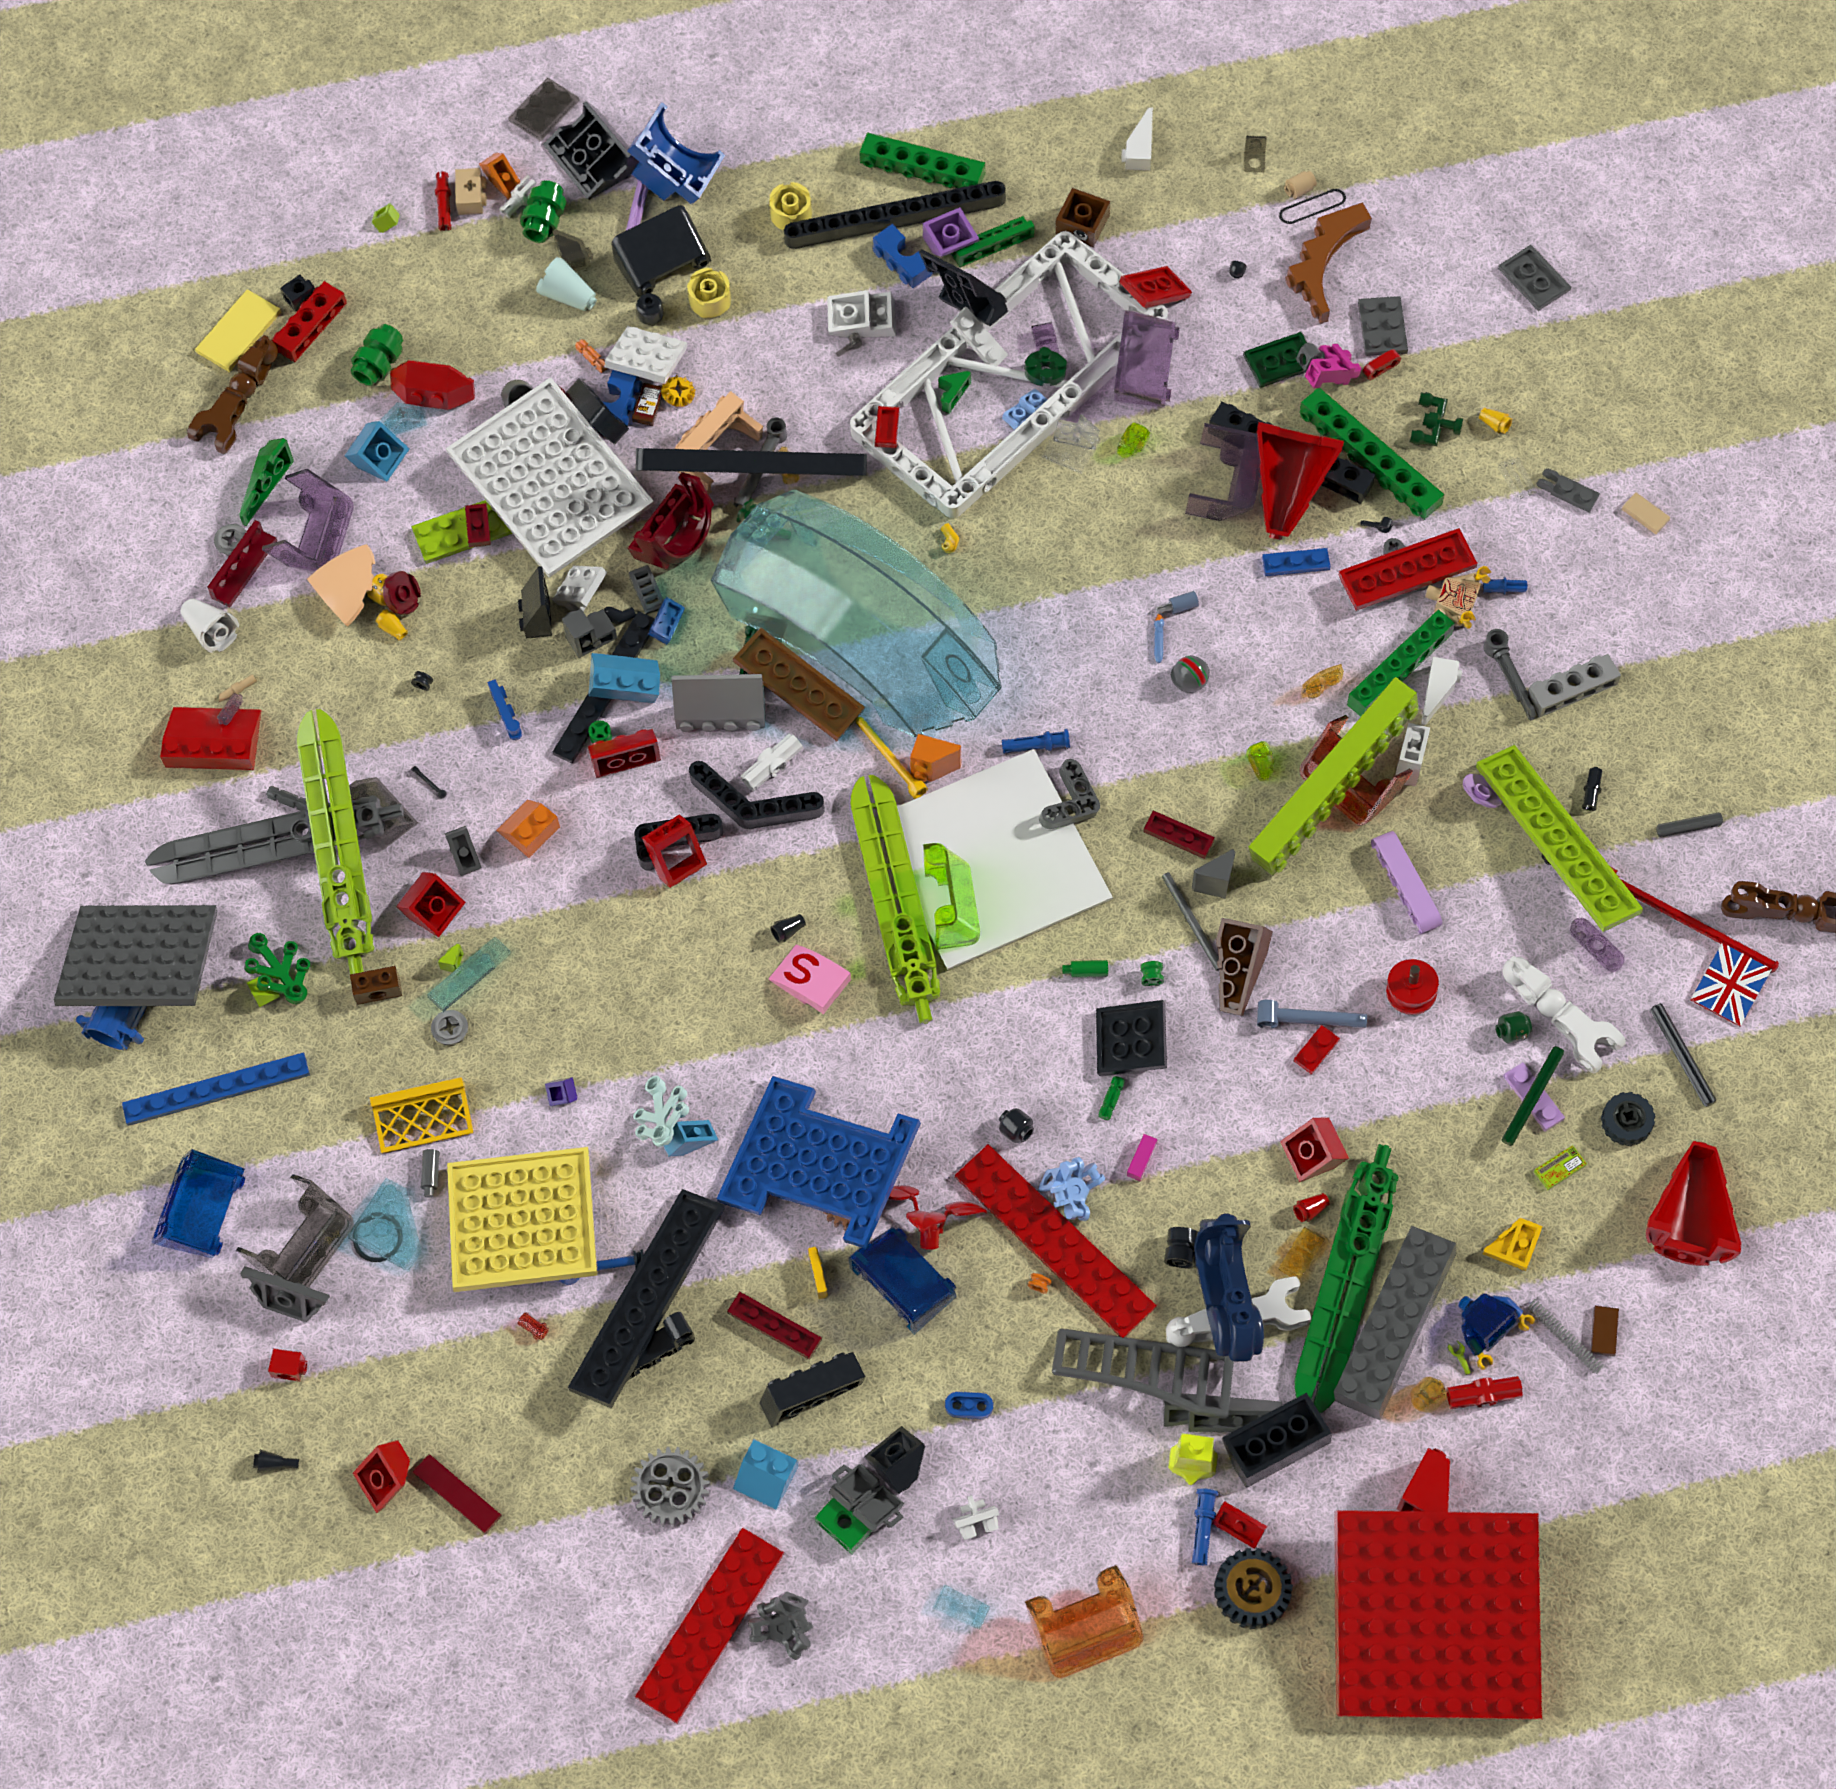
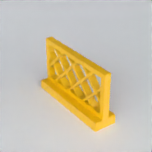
M462 1077L369 1097L381 1154L474 1133ZM461 1095L463 1103L458 1110L447 1105L452 1096ZM435 1100L441 1106L433 1116L425 1111L424 1108L429 1101ZM407 1106H413L418 1109L411 1121L401 1115ZM444 1107L455 1113L449 1124L438 1119ZM463 1108H464L465 1116L460 1113ZM390 1111L395 1114L388 1126L380 1122V1112ZM421 1112L432 1118L425 1130L415 1124ZM460 1116L466 1120L468 1129L457 1131L451 1126L456 1118ZM398 1117L409 1123L402 1135L392 1129ZM435 1121L446 1127L439 1136H434L428 1132ZM412 1126L423 1132L416 1141H411L405 1137ZM389 1131L400 1137L394 1146L385 1147L384 1138Z

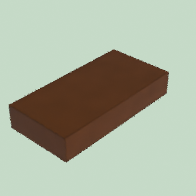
M1594 1306L1590 1353L1615 1357L1619 1317L1618 1308Z

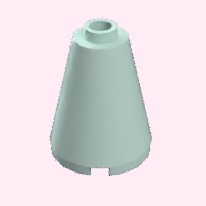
M560 257L555 258L546 268L544 279L540 278L536 292L582 311H586L587 308L591 310L597 301L595 298L596 293Z

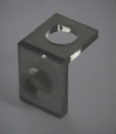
M1246 136L1244 172H1265L1267 136ZM1256 158L1261 162V165L1257 168H1252L1249 166V160Z

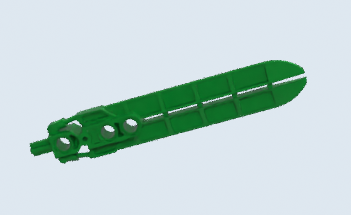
M1378 1144L1374 1161L1371 1163L1363 1161L1356 1166V1171L1352 1177L1354 1180L1344 1198L1339 1224L1297 1366L1294 1381L1296 1398L1307 1393L1310 1399H1312L1316 1383L1318 1382L1314 1405L1319 1413L1324 1412L1335 1401L1334 1391L1350 1358L1384 1234L1387 1231L1393 1211V1194L1396 1193L1399 1177L1396 1173H1393L1394 1170L1386 1168L1392 1150L1388 1145ZM1372 1175L1378 1177L1379 1184H1376L1373 1181ZM1358 1182V1190L1361 1196L1354 1190ZM1388 1193L1387 1204L1380 1202V1196ZM1360 1218L1365 1220L1366 1228L1361 1226ZM1354 1240L1360 1244V1250L1354 1247ZM1354 1259L1350 1275L1348 1276L1347 1274L1349 1271L1351 1260ZM1345 1281H1347L1340 1309H1338ZM1338 1315L1331 1341L1328 1343L1335 1317ZM1326 1348H1327V1349H1328V1352H1327V1355H1326V1359H1325V1362H1324V1366H1323V1369H1322L1321 1376L1319 1377L1320 1369H1321L1322 1362H1323L1324 1355H1325Z

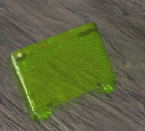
M940 843L923 844L925 877H934L937 880L938 886L948 885L951 905L939 907L934 914L936 950L975 944L980 938V925L969 864Z

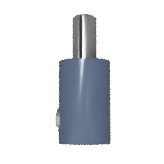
M1195 591L1169 598L1168 604L1158 606L1156 610L1158 614L1171 610L1173 614L1199 606L1198 597Z

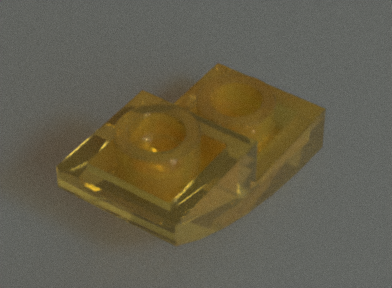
M1342 664L1324 669L1309 678L1302 685L1301 698H1317L1323 693L1325 684L1327 686H1334L1342 681L1344 673Z
M1304 1226L1278 1270L1290 1277H1297L1300 1281L1325 1238Z

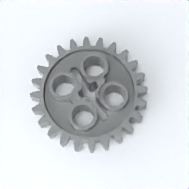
M668 1446L666 1453L662 1454L658 1448L657 1456L654 1457L651 1453H648V1462L640 1460L643 1468L634 1469L635 1473L639 1476L631 1477V1481L637 1485L630 1487L632 1493L638 1494L634 1495L632 1500L633 1502H639L636 1506L638 1511L645 1509L642 1514L644 1518L652 1515L651 1522L653 1524L660 1519L662 1527H664L666 1521H670L671 1527H674L675 1520H679L681 1525H684V1517L692 1521L691 1513L693 1511L698 1514L701 1513L698 1505L706 1506V1501L702 1497L710 1495L709 1491L704 1489L710 1486V1481L704 1480L709 1475L707 1471H702L704 1468L703 1462L696 1464L698 1461L696 1455L689 1458V1450H686L682 1455L680 1448L677 1447L675 1452L671 1453ZM665 1468L667 1474L664 1477H656V1470ZM684 1472L691 1474V1478L686 1482L678 1479ZM653 1481V1482H656L657 1484H656V1485H649V1482ZM670 1482H673L675 1487H672L670 1491H667L666 1486H669ZM688 1488L692 1489L691 1492H686L685 1490H683ZM653 1492L662 1493V1497L658 1501L649 1499ZM678 1496H683L686 1498V1501L683 1505L677 1506L673 1503L674 1499Z

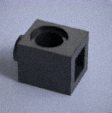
M300 274L280 287L283 299L295 312L299 310L300 305L304 301L308 300L315 289L313 283L309 279L305 280Z

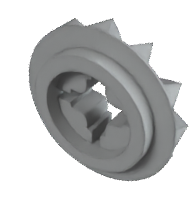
M228 524L221 527L214 536V544L219 553H224L226 556L230 555L246 533V529L237 524ZM235 535V540L237 542H233L232 545L229 546L227 539L231 540V538Z
M446 1010L439 1013L433 1019L431 1032L437 1042L445 1046L450 1044L456 1045L457 1042L463 1041L466 1033H468V1022L460 1012ZM448 1020L452 1026H456V1028H453V1035H450L448 1031H444L447 1028Z

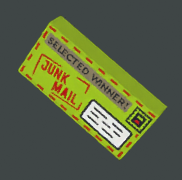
M1572 1145L1536 1168L1534 1173L1546 1189L1550 1190L1584 1168L1587 1163Z

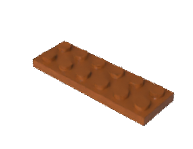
M761 627L733 658V662L748 674H762V681L765 687L836 741L843 736L865 710V706Z

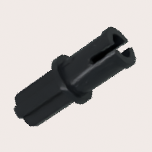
M1598 767L1589 769L1587 784L1583 788L1585 795L1582 809L1596 811L1598 795L1602 791L1600 784L1603 773L1602 769Z

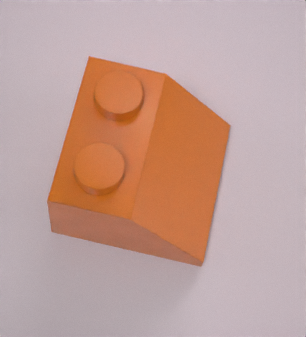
M918 734L910 756L911 775L915 779L923 782L927 780L933 782L960 769L962 764L961 745Z
M527 799L496 831L530 858L560 828L558 817L542 803Z

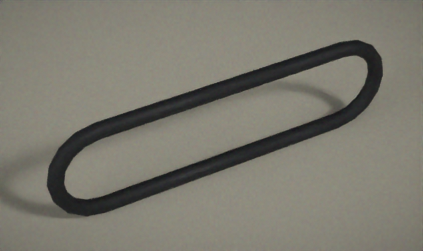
M1331 189L1283 208L1279 212L1280 220L1286 224H1293L1344 204L1346 195L1340 189ZM1336 191L1343 195V200L1340 203L1294 221H1286L1282 217V213L1285 210Z

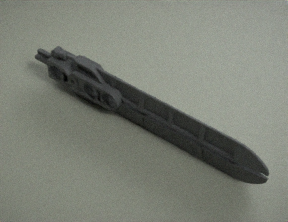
M374 795L361 797L360 800H352V805H356L353 806L356 829L364 833L357 836L358 841L365 838L368 840L376 836H382L384 829H386V820L404 817V809L401 803L381 807L380 800ZM308 809L173 840L155 849L147 857L145 863L147 866L174 862L150 869V872L164 884H178L314 853ZM330 812L334 841H336L332 812ZM373 814L372 819L366 821L367 816ZM308 828L307 834L302 836V832Z

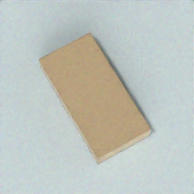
M1637 492L1621 509L1654 534H1657L1671 518Z

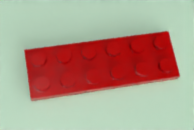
M1460 528L1342 569L1338 572V576L1357 611L1436 583L1445 578L1475 569L1478 563Z

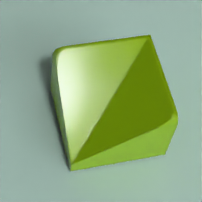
M389 203L374 212L372 224L379 233H384L398 224L399 213Z
M460 944L450 947L447 953L439 959L440 970L458 972L464 954Z
M258 977L247 982L259 1007L280 997L277 992L259 990L256 985Z

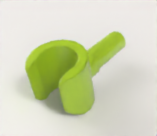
M1456 1340L1459 1344L1458 1351L1454 1352L1450 1344H1448L1447 1348L1460 1361L1467 1375L1471 1373V1370L1463 1355L1465 1347Z

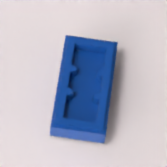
M666 597L648 635L667 645L674 634L685 607Z

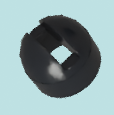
M1231 261L1229 267L1231 277L1235 279L1243 277L1247 265L1240 261Z

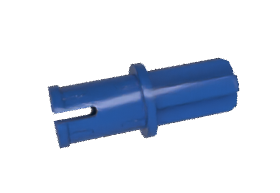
M1506 577L1503 579H1490L1489 583H1483V593L1498 592L1506 595V592H1526L1528 588L1526 580H1506Z

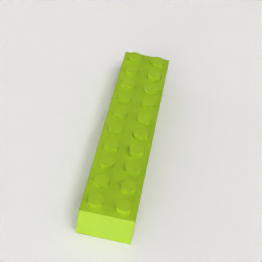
M1396 677L1391 681L1248 846L1254 862L1272 876L1276 872L1280 873L1285 868L1287 859L1299 852L1302 847L1301 843L1306 838L1309 839L1313 836L1319 822H1324L1330 816L1332 807L1335 804L1339 805L1344 800L1345 792L1350 787L1354 788L1360 780L1359 776L1364 770L1368 771L1371 769L1379 753L1383 754L1388 749L1390 740L1402 733L1403 725L1408 720L1411 721L1415 718L1419 711L1417 692Z

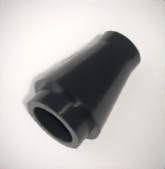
M798 914L775 921L770 930L777 942H786L801 928L805 927L806 922L803 916Z

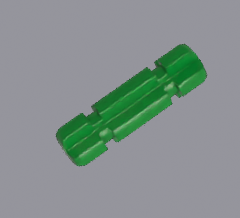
M1113 1077L1110 1083L1111 1087L1108 1088L1104 1098L1103 1106L1099 1110L1098 1116L1101 1119L1110 1120L1121 1094L1120 1090L1123 1089L1125 1084L1123 1078Z

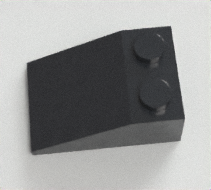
M540 566L537 567L522 588V599H518L519 612H523V618H519L520 631L525 632L526 638L552 636L550 597L543 567Z

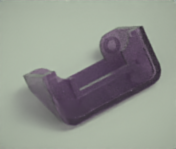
M1125 310L1114 387V402L1164 408L1165 403L1170 402L1171 389H1167L1172 348L1174 340L1179 338L1180 327H1176V322Z

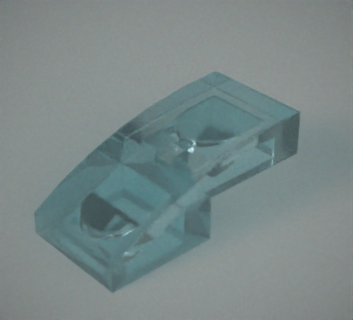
M943 1585L932 1608L971 1627L980 1629L990 1606L970 1595L966 1596L947 1585Z

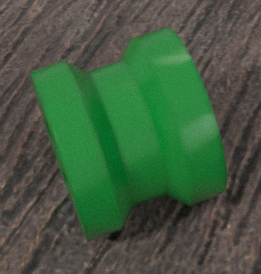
M598 720L590 725L588 732L592 744L597 741L605 742L612 740L610 725L607 722Z
M1159 961L1142 963L1140 965V971L1143 973L1141 984L1144 986H1159L1163 984L1164 976L1161 974L1163 963Z

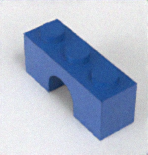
M893 224L873 237V252L878 258L882 257L886 261V265L891 271L895 270L899 274L901 281L905 285L909 284L914 289L933 275L932 272L926 270L919 251L912 256L900 254L901 251L906 249V237Z
M612 370L607 383L609 394L620 398L612 403H603L628 426L629 410L633 411L636 400L634 397L636 393H640L642 381H640L638 376Z

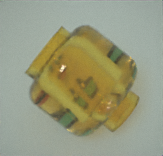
M1430 1376L1421 1379L1411 1389L1410 1393L1413 1406L1418 1411L1426 1413L1434 1412L1447 1398L1446 1389L1442 1381Z

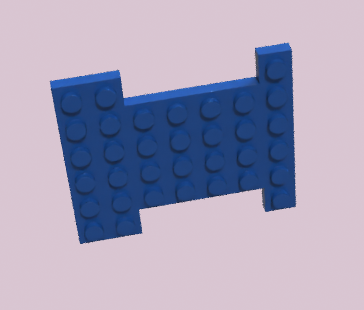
M772 1076L716 1198L717 1201L737 1209L761 1215L769 1195L849 1219L851 1221L843 1236L844 1242L866 1249L921 1125L920 1120L898 1113L889 1134L808 1110L816 1093L814 1088Z

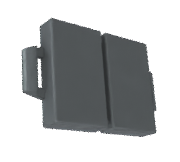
M843 1464L832 1473V1479L836 1480V1483L830 1488L828 1493L848 1511L854 1509L852 1514L872 1532H875L883 1524H886L888 1528H892L903 1518L899 1511L902 1509L904 1502L884 1485L880 1486L879 1478L863 1464H858L853 1469ZM844 1471L848 1472L844 1477H838ZM895 1514L897 1515V1517L894 1520H892L891 1522L888 1521Z

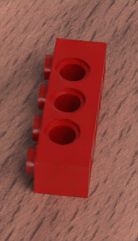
M323 281L320 286L316 287L308 300L300 305L299 310L289 317L285 326L273 336L272 342L276 344L278 353L296 362L347 304L344 292L326 281Z

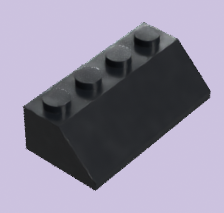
M1305 1393L1222 1437V1441L1236 1473L1244 1486L1248 1488L1330 1444L1332 1432L1309 1395Z

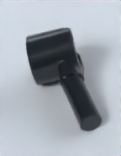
M1383 517L1380 523L1361 520L1360 524L1377 528L1383 533H1388L1393 526L1391 524L1392 519L1388 517Z

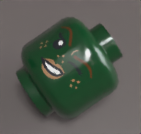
M1516 1011L1501 1015L1495 1030L1499 1038H1502L1507 1044L1526 1040L1529 1037V1034L1532 1032V1023L1527 1015Z

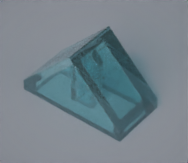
M397 402L380 420L395 436L427 425L420 406Z

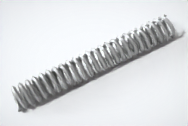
M1534 1299L1528 1306V1310H1531L1530 1312L1533 1313V1316L1539 1318V1321H1542V1324L1547 1329H1550L1553 1335L1559 1337L1558 1340H1561L1564 1346L1570 1348L1575 1357L1581 1359V1362H1584V1365H1587V1368L1592 1370V1373L1598 1374L1604 1364L1599 1366L1601 1361L1596 1364L1598 1359H1595V1356L1590 1359L1593 1353L1589 1354L1590 1350L1583 1355L1587 1348L1583 1349L1584 1345L1577 1350L1581 1342L1576 1345L1579 1341L1578 1339L1574 1341L1576 1337L1570 1340L1573 1334L1569 1335L1570 1331L1564 1335L1567 1329H1564V1326L1558 1330L1562 1323L1558 1324L1559 1320L1552 1325L1556 1318L1552 1319L1553 1315L1546 1320L1550 1312L1546 1314L1548 1310H1545L1541 1314L1545 1307L1541 1308L1542 1304H1540L1535 1309L1539 1301L1535 1303L1536 1299Z

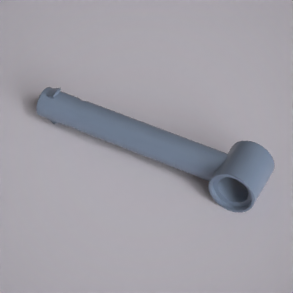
M1261 1000L1258 1002L1257 1026L1263 1028V1026L1276 1028L1278 1022L1366 1028L1367 1014L1279 1008L1277 1001Z

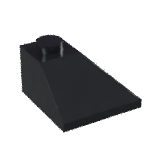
M901 1426L864 1457L887 1485L900 1494L909 1489L911 1484L918 1479L925 1445Z

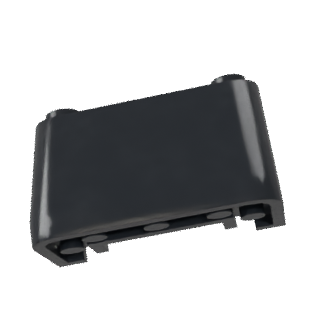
M682 205L675 206L618 234L611 242L614 262L637 297L652 293L656 284L655 280L689 263L694 268H704L711 262V256L689 213Z

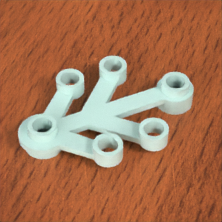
M653 1076L646 1082L645 1090L653 1096L655 1113L647 1112L643 1108L638 1109L634 1113L633 1118L639 1124H642L636 1129L635 1134L641 1140L652 1138L653 1143L657 1147H662L671 1142L674 1134L673 1127L678 1119L685 1117L689 1113V1107L684 1102H680L686 1098L687 1091L680 1085L676 1086L664 1106L665 1082L659 1076ZM672 1109H673L672 1115L670 1116V1118H669L668 1121L666 1122L667 1117L669 1116L670 1112H671ZM651 1122L655 1123L657 1126L654 1129H651L647 1127L644 1123Z

